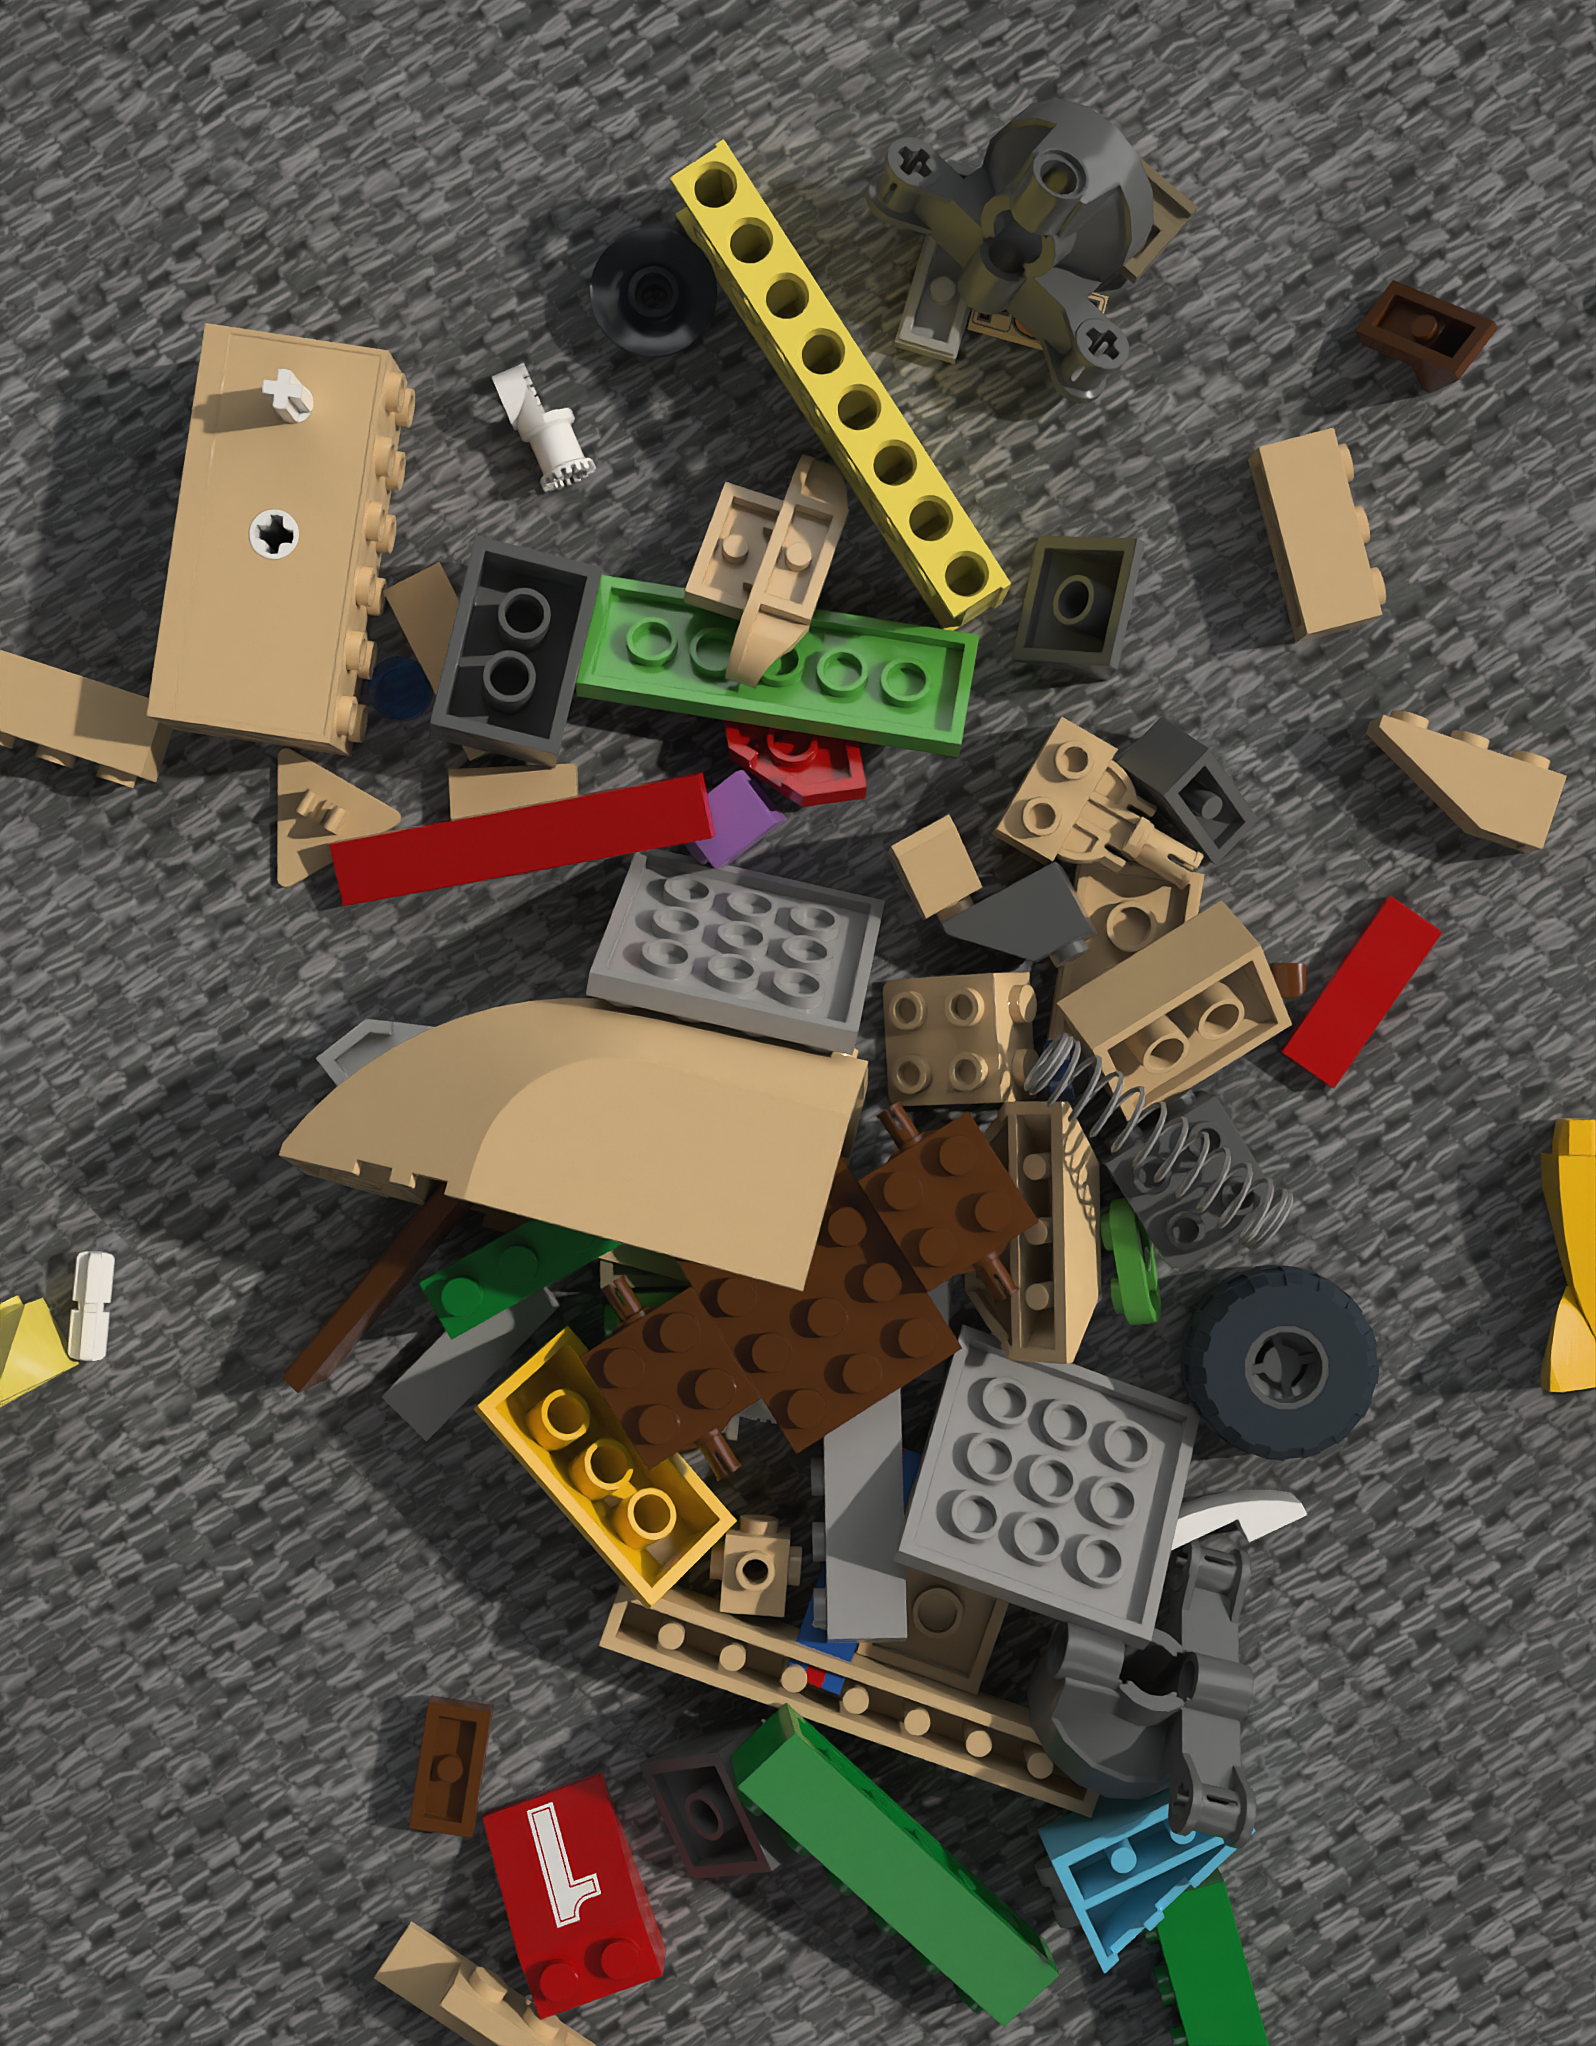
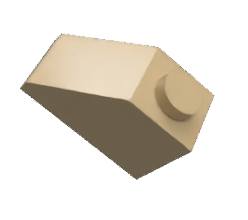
M949 814L890 847L887 856L922 920L936 914L942 923L974 906L970 895L981 889L982 885Z

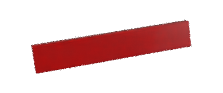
M703 772L338 840L330 843L329 847L343 906L707 840L712 839L716 834Z

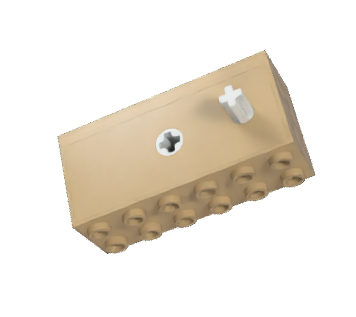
M205 323L147 717L178 731L352 756L354 742H363L368 723V706L359 704L363 679L372 680L374 676L378 652L377 642L369 641L372 616L381 617L386 603V596L383 590L387 589V581L385 578L378 577L382 553L391 554L396 536V516L388 514L391 490L400 491L405 476V452L397 451L401 427L410 428L415 409V390L407 388L405 374L401 372L389 350Z

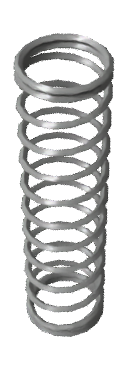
M1061 1033L1051 1042L1030 1071L1024 1083V1091H1029L1030 1095L1039 1093L1063 1064L1071 1048L1075 1046L1071 1062L1054 1093L1046 1102L1047 1107L1053 1106L1060 1094L1087 1066L1096 1061L1097 1065L1092 1079L1079 1103L1070 1113L1068 1122H1072L1077 1118L1087 1102L1107 1082L1114 1077H1119L1116 1089L1107 1108L1089 1132L1090 1137H1095L1110 1115L1127 1098L1136 1092H1140L1134 1113L1126 1128L1111 1146V1152H1117L1133 1128L1154 1109L1161 1107L1160 1118L1149 1141L1133 1160L1132 1167L1140 1166L1153 1145L1164 1133L1177 1123H1183L1178 1142L1172 1154L1153 1178L1154 1183H1159L1165 1177L1183 1150L1198 1138H1204L1205 1141L1195 1167L1176 1189L1175 1198H1181L1189 1189L1201 1168L1212 1158L1223 1152L1226 1154L1222 1171L1217 1181L1208 1189L1198 1203L1196 1213H1203L1207 1209L1224 1181L1241 1168H1246L1247 1175L1242 1190L1223 1212L1218 1220L1217 1227L1219 1229L1224 1228L1238 1211L1245 1196L1262 1183H1267L1269 1188L1265 1201L1244 1227L1238 1240L1239 1244H1243L1246 1248L1248 1247L1249 1251H1256L1269 1242L1291 1210L1293 1193L1287 1192L1285 1188L1274 1192L1273 1179L1269 1177L1261 1178L1251 1183L1253 1176L1251 1163L1243 1162L1230 1168L1231 1153L1228 1147L1215 1149L1208 1154L1210 1146L1209 1133L1205 1131L1199 1132L1186 1139L1189 1129L1186 1117H1177L1164 1125L1167 1115L1165 1102L1153 1103L1142 1110L1145 1102L1144 1087L1136 1086L1120 1096L1124 1084L1123 1072L1114 1071L1109 1073L1097 1083L1102 1070V1058L1098 1055L1092 1056L1076 1067L1081 1053L1080 1041L1074 1040L1072 1036L1068 1037V1033ZM1276 1208V1210H1275L1274 1214L1272 1215V1217L1269 1219V1221L1267 1222V1224H1266V1225L1262 1228V1230L1259 1232L1260 1228L1262 1227V1225L1264 1224V1222L1266 1221V1219L1269 1217V1215H1270V1214L1274 1211V1209Z

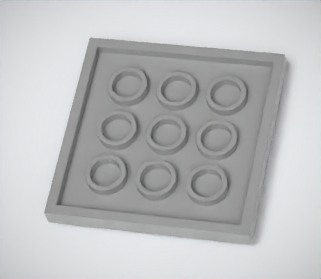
M659 849L636 852L589 972L586 995L606 999L609 1003L618 1007H641L672 1014L675 1018L684 1022L698 1023L703 1021L738 1029L743 1034L751 1037L764 1038L769 1036L804 1044L809 1049L817 1052L830 1053L835 1051L853 1055L885 900L730 865L715 869L710 861L703 865L694 857Z
M962 1324L956 1335V1339L962 1349L951 1355L892 1561L1051 1618L1070 1622L1124 1641V1644L1144 1650L1151 1642L1200 1416L1192 1406L1072 1363L1011 1361L1000 1347L1002 1342L997 1336Z

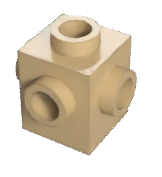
M760 1514L741 1515L740 1523H734L726 1531L725 1541L718 1540L712 1546L710 1579L722 1580L720 1612L784 1617L787 1585L799 1586L802 1547L790 1546L791 1527L778 1526L779 1519L773 1516ZM752 1559H758L765 1564L760 1567H753L747 1562Z

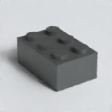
M475 535L430 720V738L555 768L603 567Z

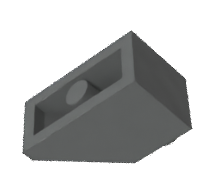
M1162 716L1117 762L1128 774L1139 793L1149 803L1157 807L1156 810L1214 865L1259 821L1210 749Z
M1057 862L1047 865L941 923L946 934L956 939L1038 964H1044L1051 960L1055 968L1066 965L1086 954L1089 948L1085 941L1098 935L1067 874Z

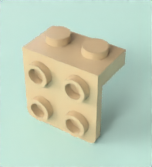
M1029 972L895 979L886 982L883 987L888 1095L893 1104L898 1101L902 1103V1106L1003 1103L1037 1098V1095H1030L1029 1091H1024V1083L1039 1059L1037 1052L1034 1050L1032 1021L1037 1011V1000L1035 992L1030 986Z

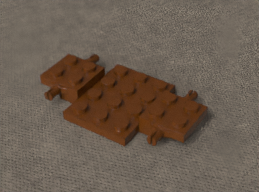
M898 1101L890 1106V1110L901 1125L902 1130L898 1128L887 1109L876 1116L880 1119L897 1146V1149L884 1165L856 1181L840 1155L803 1292L675 1258L692 1287L684 1290L664 1304L643 1309L624 1275L614 1280L613 1283L625 1300V1305L612 1284H608L600 1290L605 1295L621 1323L607 1340L579 1358L648 1470L676 1452L699 1447L717 1476L716 1479L719 1481L726 1477L729 1473L716 1454V1451L719 1452L731 1473L741 1467L742 1464L738 1462L720 1432L724 1430L733 1416L761 1398L797 1454L962 1349L928 1295V1292L955 1275L975 1270L995 1300V1304L1007 1297L994 1279V1274L1008 1295H1012L1019 1290V1287L1015 1285L998 1256L1013 1238L1039 1221L968 1111L941 1129L919 1134L903 1109L902 1103Z

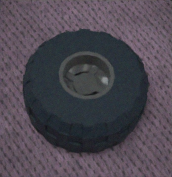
M1274 1264L1255 1266L1253 1269L1236 1272L1221 1280L1222 1282L1209 1293L1207 1292L1196 1305L1197 1308L1189 1323L1186 1324L1182 1337L1181 1373L1187 1395L1197 1414L1226 1443L1247 1454H1253L1268 1460L1305 1459L1321 1454V1451L1334 1444L1338 1445L1351 1434L1352 1429L1361 1418L1365 1417L1372 1403L1371 1399L1375 1386L1378 1384L1380 1366L1376 1351L1378 1346L1373 1329L1368 1325L1362 1314L1363 1311L1334 1282L1315 1272L1299 1267Z

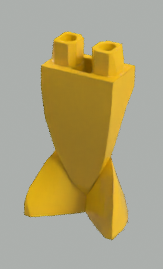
M1557 1118L1552 1139V1153H1541L1542 1190L1568 1286L1565 1288L1551 1323L1540 1372V1385L1549 1392H1567L1596 1387V1120Z

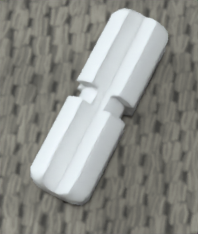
M83 1251L79 1252L76 1256L72 1300L78 1301V1309H71L67 1345V1354L70 1358L80 1361H97L103 1359L106 1355L110 1311H104V1303H111L115 1258L110 1253Z

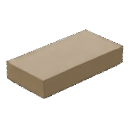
M576 763L556 764L555 768L543 765L448 769L451 819L579 795Z

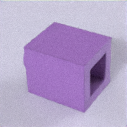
M745 769L739 770L707 794L716 835L712 839L685 843V846L701 864L705 865L710 861L715 869H719L729 865L785 822L787 818L757 778Z

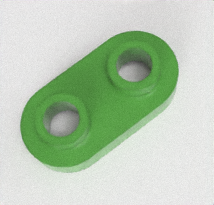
M1126 1198L1113 1199L1110 1204V1212L1102 1213L1100 1222L1103 1244L1107 1251H1114L1118 1276H1112L1111 1278L1113 1307L1117 1314L1125 1313L1127 1321L1132 1326L1157 1323L1161 1315V1296L1152 1240Z

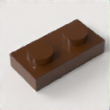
M431 1695L427 1705L409 1822L410 1829L472 1838L476 1826L494 1705Z

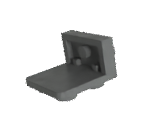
M1189 1088L1166 1103L1167 1115L1164 1125L1177 1117H1186L1189 1128L1186 1139L1193 1134L1205 1131L1209 1133L1210 1140L1208 1154L1215 1149L1228 1147L1231 1153L1230 1168L1236 1164L1248 1162L1251 1163L1253 1172L1251 1183L1265 1178L1264 1173L1216 1095L1203 1090L1194 1095ZM1160 1117L1142 1128H1139L1137 1124L1120 1149L1112 1153L1111 1146L1127 1125L1104 1139L1103 1142L1107 1149L1098 1154L1096 1158L1107 1177L1118 1185L1161 1257L1170 1267L1182 1268L1241 1232L1265 1201L1269 1184L1262 1183L1245 1196L1231 1221L1224 1228L1219 1229L1217 1227L1218 1220L1230 1203L1241 1192L1246 1180L1247 1169L1241 1168L1223 1182L1207 1209L1203 1213H1196L1198 1203L1208 1189L1217 1181L1224 1166L1226 1154L1222 1152L1212 1158L1201 1168L1186 1193L1181 1198H1175L1176 1189L1195 1167L1205 1139L1201 1137L1191 1143L1179 1154L1165 1177L1159 1183H1154L1153 1178L1172 1154L1178 1142L1183 1123H1177L1164 1133L1153 1145L1144 1161L1136 1168L1132 1167V1162L1149 1141Z

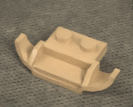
M803 454L797 464L784 500L725 481L687 583L684 603L740 621L727 664L726 679L756 688L759 679L768 667L779 657L790 652L808 632L849 514L847 489L840 469L837 466Z

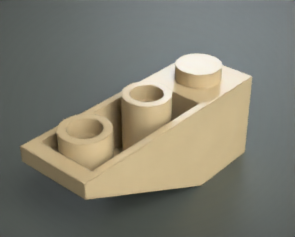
M1392 710L1390 717L1381 715L1369 722L1366 734L1466 834L1523 853L1543 849L1567 777L1566 775L1548 770L1550 760L1537 754L1520 750H1513L1511 757L1488 750L1490 742L1488 739L1466 731L1452 730L1449 737L1428 730L1429 720L1406 711Z

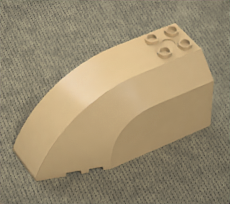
M559 998L527 1001L494 1007L459 1017L426 1030L391 1048L360 1068L312 1109L285 1139L279 1156L307 1175L384 1198L389 1196L418 1204L420 1207L425 1204L442 1182H447L444 1195L475 1203L470 1210L485 1214L481 1227L507 1233L526 1221L534 1219L619 1242L622 1245L597 1259L611 1261L645 1272L690 1283L675 1258L803 1292L840 1155L847 1167L851 1159L868 1086V1061L857 1059L859 1051L854 1048L853 1055L835 1051L822 1053L811 1050L804 1044L769 1036L764 1038L751 1037L743 1034L738 1029L703 1021L698 1023L684 1022L675 1018L672 1014L641 1007H618L601 998Z

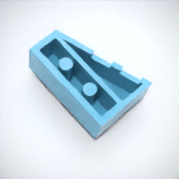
M1170 1788L1144 1799H1118L1105 1796L1097 1800L1091 1818L1072 1812L1037 1829L1104 1974L1119 1961L1117 1954L1145 1927L1151 1931L1165 1917L1162 1911L1189 1885L1196 1888L1236 1850V1848L1225 1845L1220 1837L1192 1831L1187 1836L1173 1833L1168 1821Z

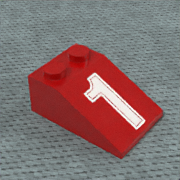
M603 1772L483 1814L482 1818L518 1959L540 2020L663 1976L666 1947Z

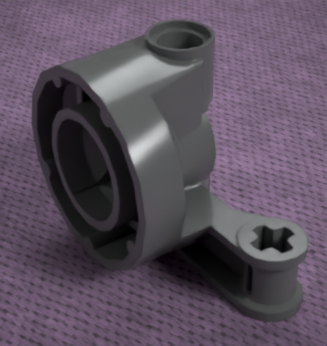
M1059 98L1031 103L990 139L982 166L965 179L942 159L933 147L923 140L914 137H902L894 141L885 154L884 171L876 174L866 189V201L873 214L885 223L898 225L931 236L964 268L959 276L958 289L968 306L986 315L998 314L1006 309L1041 343L1053 386L1059 394L1067 400L1078 404L1091 403L1096 400L1106 387V376L1120 370L1128 359L1130 346L1127 337L1121 329L1113 324L1087 298L1103 281L1124 266L1144 247L1154 223L1152 187L1140 156L1115 125L1088 106ZM918 161L921 162L922 167L919 172H913ZM888 191H895L889 202H887L885 197ZM1107 342L1108 347L1098 358L1095 357L1094 354L1100 346ZM1083 365L1085 367L1075 381H1072V374Z
M1195 1539L1175 1548L1172 1553L1168 1574L1170 1616L1159 1630L1154 1628L1152 1640L1147 1647L1141 1650L1124 1644V1641L1059 1620L1053 1629L1047 1649L1034 1663L1027 1689L1028 1706L1032 1728L1048 1757L1076 1784L1108 1798L1144 1799L1170 1788L1168 1821L1173 1833L1187 1836L1192 1831L1220 1837L1225 1845L1240 1849L1250 1839L1255 1824L1257 1808L1256 1796L1253 1789L1250 1788L1241 1768L1240 1722L1244 1719L1250 1707L1254 1686L1253 1672L1250 1666L1239 1663L1238 1622L1251 1576V1560L1247 1551L1234 1548L1229 1553L1200 1546L1198 1539ZM1121 1677L1123 1679H1126L1127 1681L1125 1682V1684H1123L1121 1680H1118V1678Z

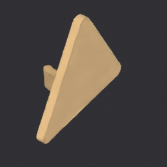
M284 748L279 751L277 880L281 886L292 887L333 863L329 847L330 843L386 832L400 824L401 814L399 811L290 748Z

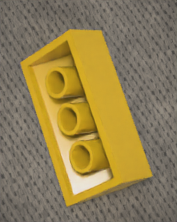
M567 1325L498 1384L474 1410L637 1599L648 1609L737 1520L678 1452L648 1470L579 1358L589 1351L588 1348Z

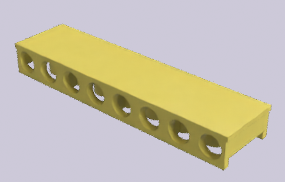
M723 139L715 144V149L670 177L671 184L686 205L675 216L690 240L709 259L717 282L834 463L840 469L845 480L941 628L955 631L990 607L995 609L1001 605L1011 586V582Z

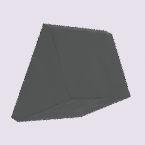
M1038 536L1012 660L1107 681L1118 669L1145 542L1138 538Z

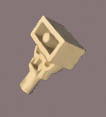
M1061 717L1052 728L994 828L992 835L1045 866L1057 858L1074 864L1099 862L1119 873L1126 861L1105 849V847H1108L1117 852L1116 854L1121 857L1138 862L1183 890L1194 874L1172 862L1167 857L1193 870L1198 868L1204 855L1199 851L1195 852L1154 828L1155 825L1147 820L1154 815L1157 807L1137 796L1135 787L1128 774L1112 760L1118 750L1117 748ZM1128 808L1132 809L1133 811L1137 812L1138 814L1144 817H1139L1138 815L1129 811Z

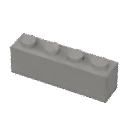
M899 1388L824 1436V1457H811L812 1496H824L825 1522H812L813 1562L826 1561V1588H813L814 1628H827V1643L905 1642L907 1639L905 1565L892 1561L904 1520L901 1395Z

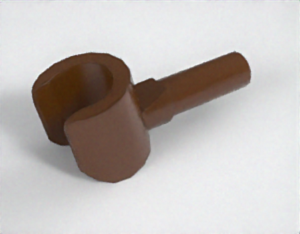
M1271 963V972L1281 998H1294L1303 994L1306 989L1307 967L1304 963Z

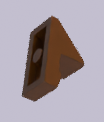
M1393 280L1355 329V332L1362 345L1412 366L1424 391L1432 393L1458 381L1498 328L1493 320Z

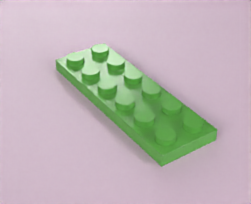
M601 575L576 680L577 696L959 758L979 635L815 609L808 632L790 652L779 657L768 667L759 679L756 688L725 678L728 660L740 623L739 620L684 603L686 588Z

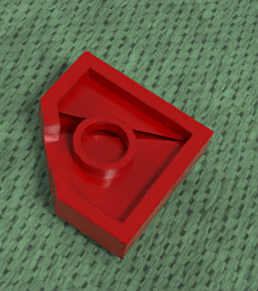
M723 720L729 759L801 807L866 799L867 786L858 741Z

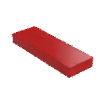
M1385 897L1278 1053L1328 1088L1334 1089L1443 932L1394 897Z

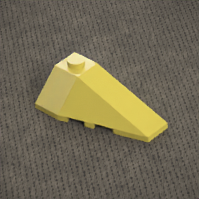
M17 1295L0 1304V1407L79 1364L78 1360L68 1356V1342L43 1298L23 1305Z

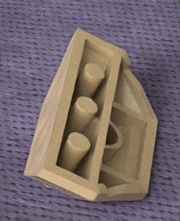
M1047 1101L1004 1102L996 1114L997 1118L983 1135L1039 1222L1013 1238L998 1256L1015 1285L1019 1287L1018 1291L1008 1295L994 1274V1279L1007 1297L995 1304V1300L976 1270L965 1273V1291L987 1326L1002 1342L1000 1347L1009 1360L1058 1364L1073 1363L1102 1291L1099 1162L1077 1118L1072 1122H1068V1117L1073 1111L1068 1101H1056L1053 1106L1047 1107Z

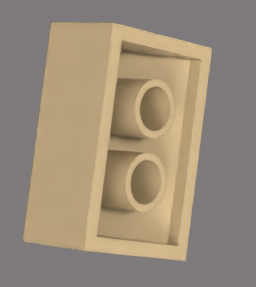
M1222 900L1057 1002L1075 1040L1080 1041L1081 1050L1086 1058L1097 1055L1102 1058L1100 1080L1114 1071L1123 1072L1124 1084L1120 1096L1136 1086L1144 1087L1145 1102L1142 1110L1159 1101L1169 1102L1292 1025L1261 945ZM1096 1061L1091 1063V1066L1094 1069V1071L1097 1065ZM1114 1077L1104 1085L1111 1098L1119 1077ZM1140 1092L1131 1095L1118 1107L1127 1123L1137 1106Z

